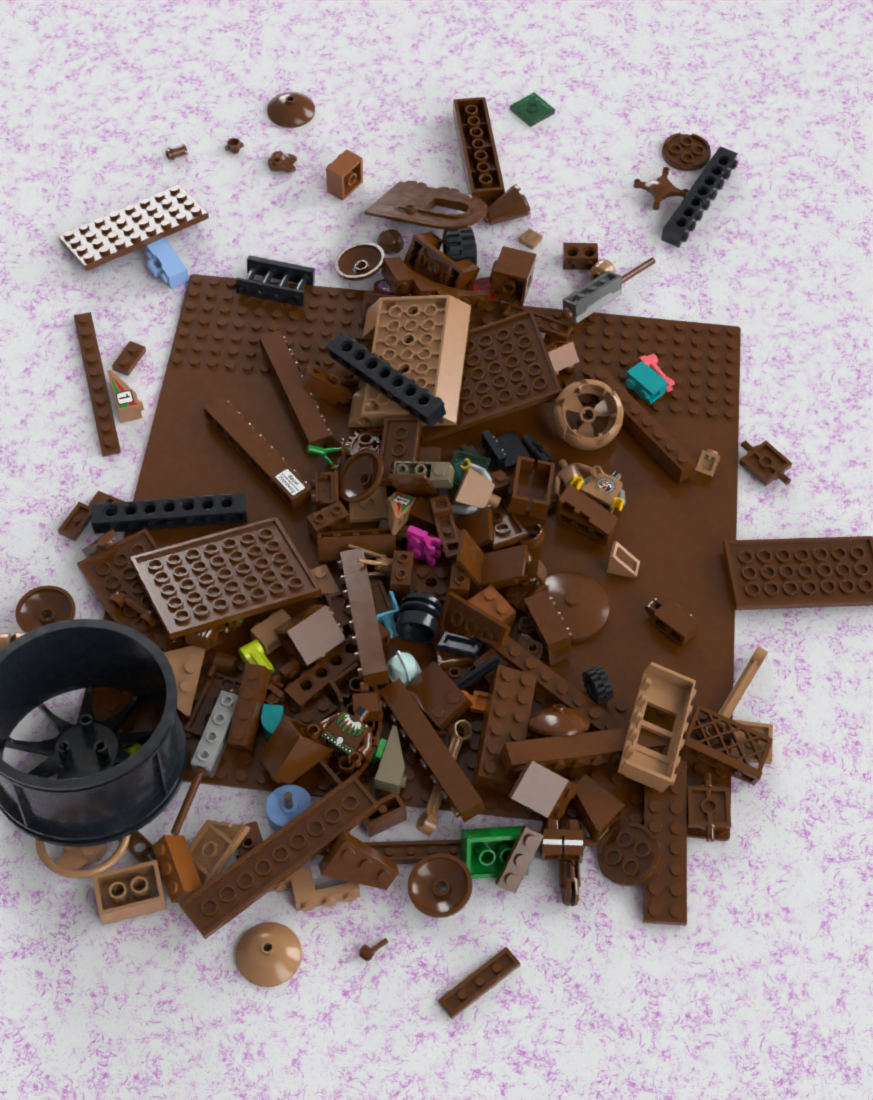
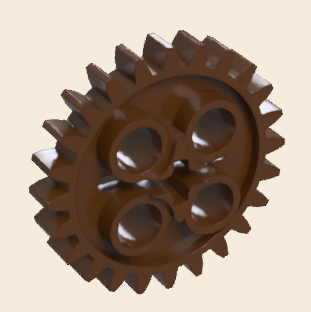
M374 425L373 429L367 426L365 431L360 428V433L354 432V437H349V442H346L349 443L351 448L346 460L362 450H373L380 455L384 426H381L380 429H377L376 425Z

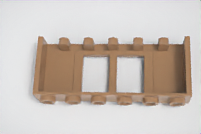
M654 662L647 666L643 672L638 695L635 700L618 773L661 792H664L669 785L672 786L677 776L674 773L675 768L678 767L681 759L678 756L679 751H681L685 742L682 739L683 734H685L689 725L686 721L693 708L690 704L696 694V689H694L696 680ZM646 705L675 716L672 732L643 720ZM641 728L670 740L666 756L637 744Z

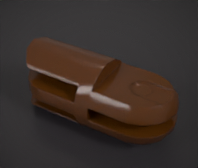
M559 860V887L562 889V901L565 906L571 904L573 907L579 901V887L581 886L580 863L578 861L575 863L567 861L565 864L564 860Z

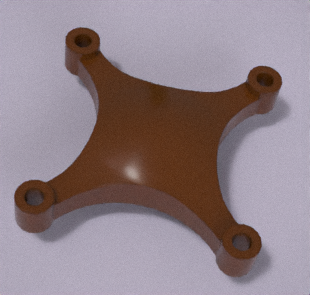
M664 167L662 176L649 182H641L639 179L634 180V188L644 189L654 197L653 210L656 211L659 210L660 203L665 198L671 196L684 198L689 192L688 189L681 190L676 188L668 180V167Z

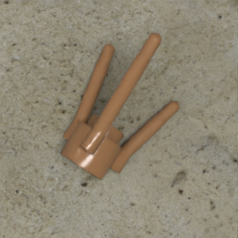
M352 544L348 545L351 549L361 548ZM363 548L365 554L377 557L375 561L367 559L358 560L359 563L374 565L375 570H378L368 572L369 576H384L385 573L392 572L393 558H387L384 554H378Z

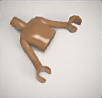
M561 459L559 465L562 470L555 477L554 490L551 493L550 501L555 507V501L561 497L559 494L561 481L567 488L574 476H579L583 479L579 470L591 473L595 480H598L596 477L598 474L602 473L605 476V473L600 466L592 468L582 463L568 465L565 459Z

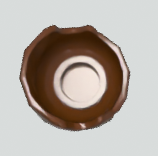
M384 230L378 236L377 244L387 254L390 251L399 253L404 247L403 238L397 230Z
M537 523L536 525L529 524L523 526L528 533V539L520 540L518 544H526L528 546L527 550L540 547L545 541V532L541 525Z

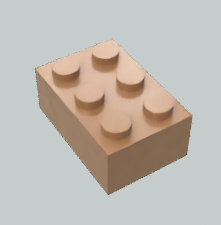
M157 860L92 876L99 917L103 925L168 909Z

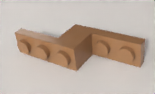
M310 867L298 869L269 891L283 892L292 887L296 910L304 912L322 905L329 907L340 901L351 902L360 897L359 884L354 882L315 890Z

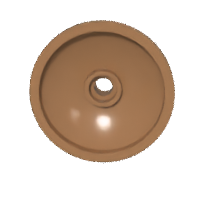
M265 922L251 927L240 938L236 948V963L240 973L250 983L261 987H274L288 981L297 972L302 959L301 944L297 935L287 926L276 922ZM266 946L272 947L270 951L264 950Z

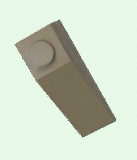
M393 725L375 777V788L399 794L401 788H405L408 776L405 775V765L397 726Z

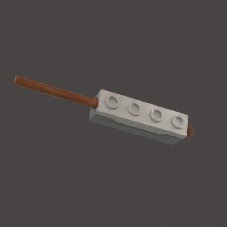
M648 259L623 276L607 271L562 300V318L573 323L580 322L622 294V284L655 264V259Z
M229 688L227 691L221 690L192 758L191 765L195 776L170 832L172 835H179L203 776L214 777L227 746L229 730L239 693L237 688Z

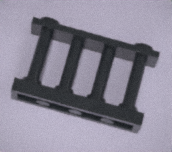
M249 255L247 258L248 275L246 279L237 277L236 293L303 307L304 291L302 290L305 285H314L315 268ZM255 275L265 276L262 282L253 281ZM271 279L281 280L279 286L269 284ZM288 282L298 283L296 289L287 288Z

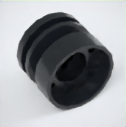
M415 592L404 595L395 626L396 633L403 639L413 643H429L434 641L437 635L438 621L442 613V604L435 597L425 593Z

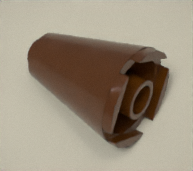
M517 184L511 186L487 207V215L484 218L486 223L493 225L531 214L529 212L531 211L525 195L519 193L521 188Z

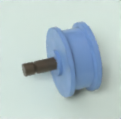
M284 785L275 789L269 795L266 802L267 819L270 827L275 832L313 805L309 793L297 785Z

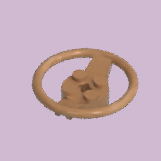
M130 835L121 838L118 848L106 861L95 867L80 870L78 869L82 866H87L88 863L96 860L99 862L105 856L108 844L88 847L63 846L65 851L57 863L47 854L43 841L35 839V845L40 860L52 872L66 878H87L103 873L115 865L125 853L130 841Z

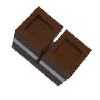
M547 819L545 829H543L544 837L542 839L541 860H561L563 841V860L582 862L584 855L582 830L579 828L578 820H567L566 829H558V820Z

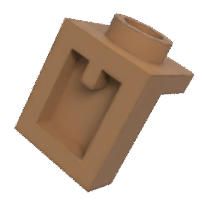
M707 449V451L702 450L695 472L713 478L720 461L718 452Z

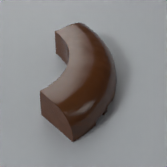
M354 663L328 681L329 694L335 700L340 712L345 710L353 715L352 694L361 693L360 682H364V680H360L358 668H361V663ZM377 686L369 687V693H377L378 700H381ZM383 711L378 713V721L363 722L372 728V749L364 759H361L360 767L355 766L356 760L348 764L349 754L333 743L330 746L332 751L317 763L318 771L333 788H336L353 774L358 779L369 765L380 740Z

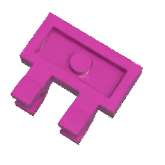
M410 525L407 530V551L414 552V558L423 561L426 559V562L434 567L435 559L431 557L440 558L441 551L436 550L432 545L439 547L441 539L430 537L428 532Z

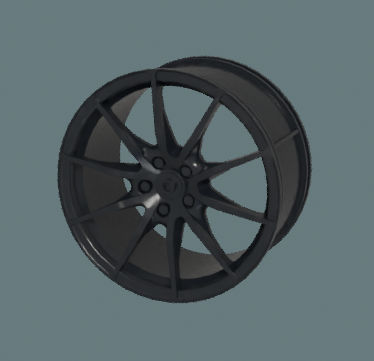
M73 619L34 629L12 641L0 651V810L16 828L37 840L53 845L67 847L95 846L119 840L142 829L159 816L171 803L186 773L188 747L182 723L176 713L177 686L174 672L167 657L153 641L135 629L119 623L99 619ZM94 687L120 689L134 694L133 699L115 716L104 721L94 719ZM87 688L85 709L77 724H71L61 719L44 705V702L63 693ZM143 699L152 703L162 715L159 725L154 730L130 733L118 732ZM36 707L59 732L55 738L40 742L20 741L10 737L18 723ZM134 744L143 745L132 756L124 751L125 748L132 747ZM5 747L50 756L28 773L19 771L3 761ZM56 773L58 774L57 779L49 778Z

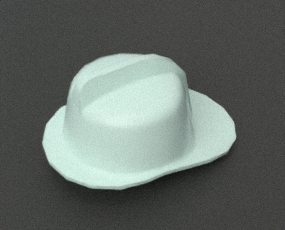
M397 651L396 655L391 657L386 665L391 682L400 678L405 686L422 672L415 658L406 652Z

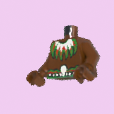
M362 706L358 707L354 715L345 710L337 712L317 724H310L307 728V734L311 731L316 732L312 735V739L316 740L319 732L322 733V737L349 754L348 764L356 760L355 766L360 767L361 759H364L372 749V728L363 723L370 712Z

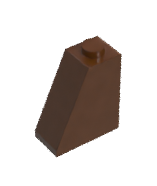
M585 774L581 779L577 778L574 781L579 786L571 802L592 840L596 842L622 815L625 804Z

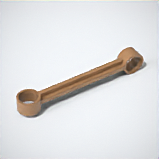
M759 646L756 648L718 714L727 718L731 717L767 656L768 651ZM716 723L720 733L726 732L725 723ZM711 725L704 728L707 738L712 736L708 732V728L712 727ZM716 738L710 740L709 743L717 744L719 743V741Z
M463 719L451 723L448 728L451 740L447 749L455 761L462 742L469 739L472 735L470 723ZM457 724L461 725L464 730L463 737H460L457 733ZM434 785L427 807L416 823V829L426 835H431L439 822L437 813L443 799L440 794L442 789L439 785Z

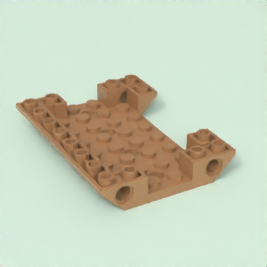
M451 295L381 297L367 309L363 340L374 339L371 353L374 352L382 361L389 362L395 370L402 371L408 368L409 370L404 373L408 379L415 380L418 386L428 389L431 395L443 400L446 414L434 426L456 425L471 305ZM412 311H418L416 314H410ZM409 339H413L411 343H405ZM366 383L363 388L353 395L348 427H374V425L381 427L384 426L385 417H414Z

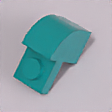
M263 704L261 723L263 733L268 740L285 715L284 706Z

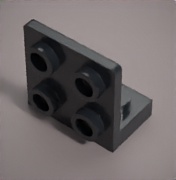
M489 430L482 432L481 446L497 471H503L515 466L518 456L530 458L529 453L515 431L498 437L492 436Z

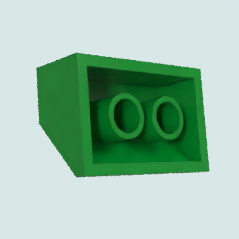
M522 826L461 830L462 862L469 869L472 879L498 877Z

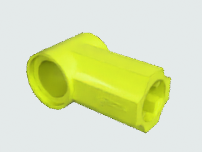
M257 639L238 649L245 664L266 666L271 674L275 671Z

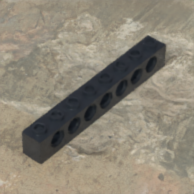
M721 146L718 148L664 226L661 237L662 241L678 248L683 242L687 241L690 231L693 232L696 227V222L702 219L704 210H708L711 200L714 201L718 190L723 188L725 179L728 180L732 169H736L738 153Z
M340 332L326 345L329 356L428 427L432 428L446 414L445 403L441 398L431 395L428 389L418 386L415 380L408 379L402 371L395 370L389 362L382 361L376 353L369 352L363 344L359 345L351 336H346Z
M245 493L197 495L194 497L169 499L158 498L156 500L129 502L119 501L116 503L91 505V524L94 534L107 533L112 529L114 532L140 531L144 528L153 530L247 522Z

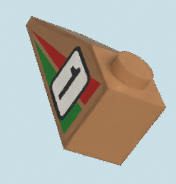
M108 370L120 422L123 423L142 418L141 411L144 410L142 400H138L136 392L112 370Z
M396 491L390 497H387L385 507L387 508L386 517L391 534L396 535L409 520V512L416 502L415 497Z

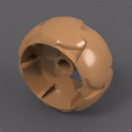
M582 379L569 384L559 394L553 406L552 420L557 434L564 442L570 444L573 448L590 451L609 444L616 437L622 427L624 410L618 394L607 384L594 379ZM581 394H593L600 397L598 399L600 402L594 409L588 406L583 408L577 397ZM567 410L579 413L576 417V424L580 427L578 431L576 429L572 430L568 425L566 419ZM596 416H610L606 429L594 436L591 424Z

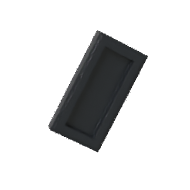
M444 632L438 644V650L476 659L483 644L478 639Z

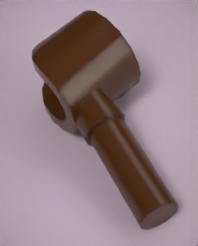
M385 938L372 948L364 944L359 950V956L366 961L371 960L375 952L386 945L388 940Z

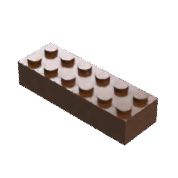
M499 664L491 674L472 776V785L510 794L519 776L506 774L500 752L507 742L526 740L536 675Z

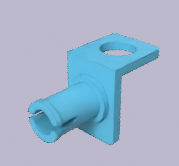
M390 591L389 600L393 610L378 614L377 620L384 624V627L390 632V638H393V634L394 637L398 636L395 630L396 623L394 619L398 617L400 611L393 591Z

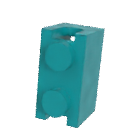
M643 361L627 371L626 375L629 378L625 380V384L649 404H652L666 393L668 382Z

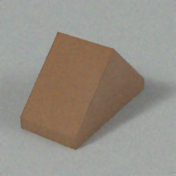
M614 541L607 573L636 578L640 561L617 541Z

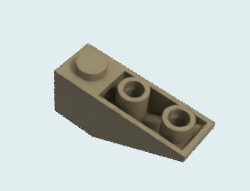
M394 461L393 474H425L434 488H453L455 470L451 462Z

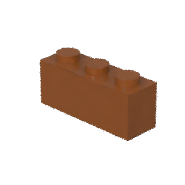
M163 835L152 848L171 902L181 903L201 888L202 884L185 837L182 835Z

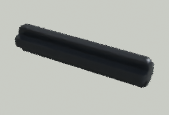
M494 655L454 683L460 690L466 689L493 671L498 664L501 665L500 657Z

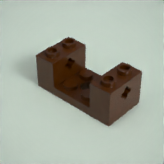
M432 232L413 236L403 261L411 270L435 283L464 290L472 289L480 270L478 266L468 259L454 262L440 251L443 240ZM434 264H435L436 269H437L436 272H434V268H433V265H434Z
M394 550L390 591H393L395 599L398 601H402L404 595L415 592L431 595L438 599L441 604H444L449 592L469 600L471 578L457 562V557L452 558V568L414 565V552ZM428 582H434L436 583V586L428 587L426 584Z

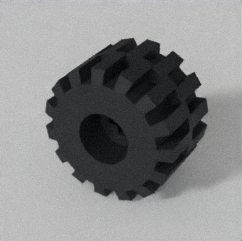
M472 228L444 229L442 239L443 253L454 262L468 259L477 266V246Z

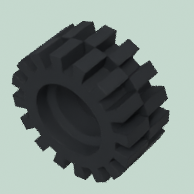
M597 665L583 671L582 681L585 683L583 685L593 702L599 705L613 699L614 692L612 691L613 687L610 685L611 681L608 680L607 673L605 674V670L601 666Z

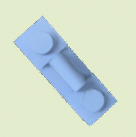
M166 238L146 245L147 252H145V255L148 259L146 265L154 277L161 276L163 283H167L170 288H175L189 281L187 268Z

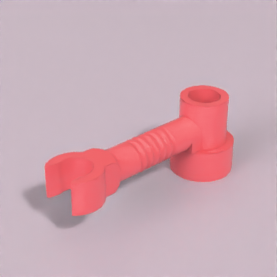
M655 354L644 355L636 359V364L643 361L668 382L666 392L673 390L671 386L675 385V382L666 377L657 366L658 358Z

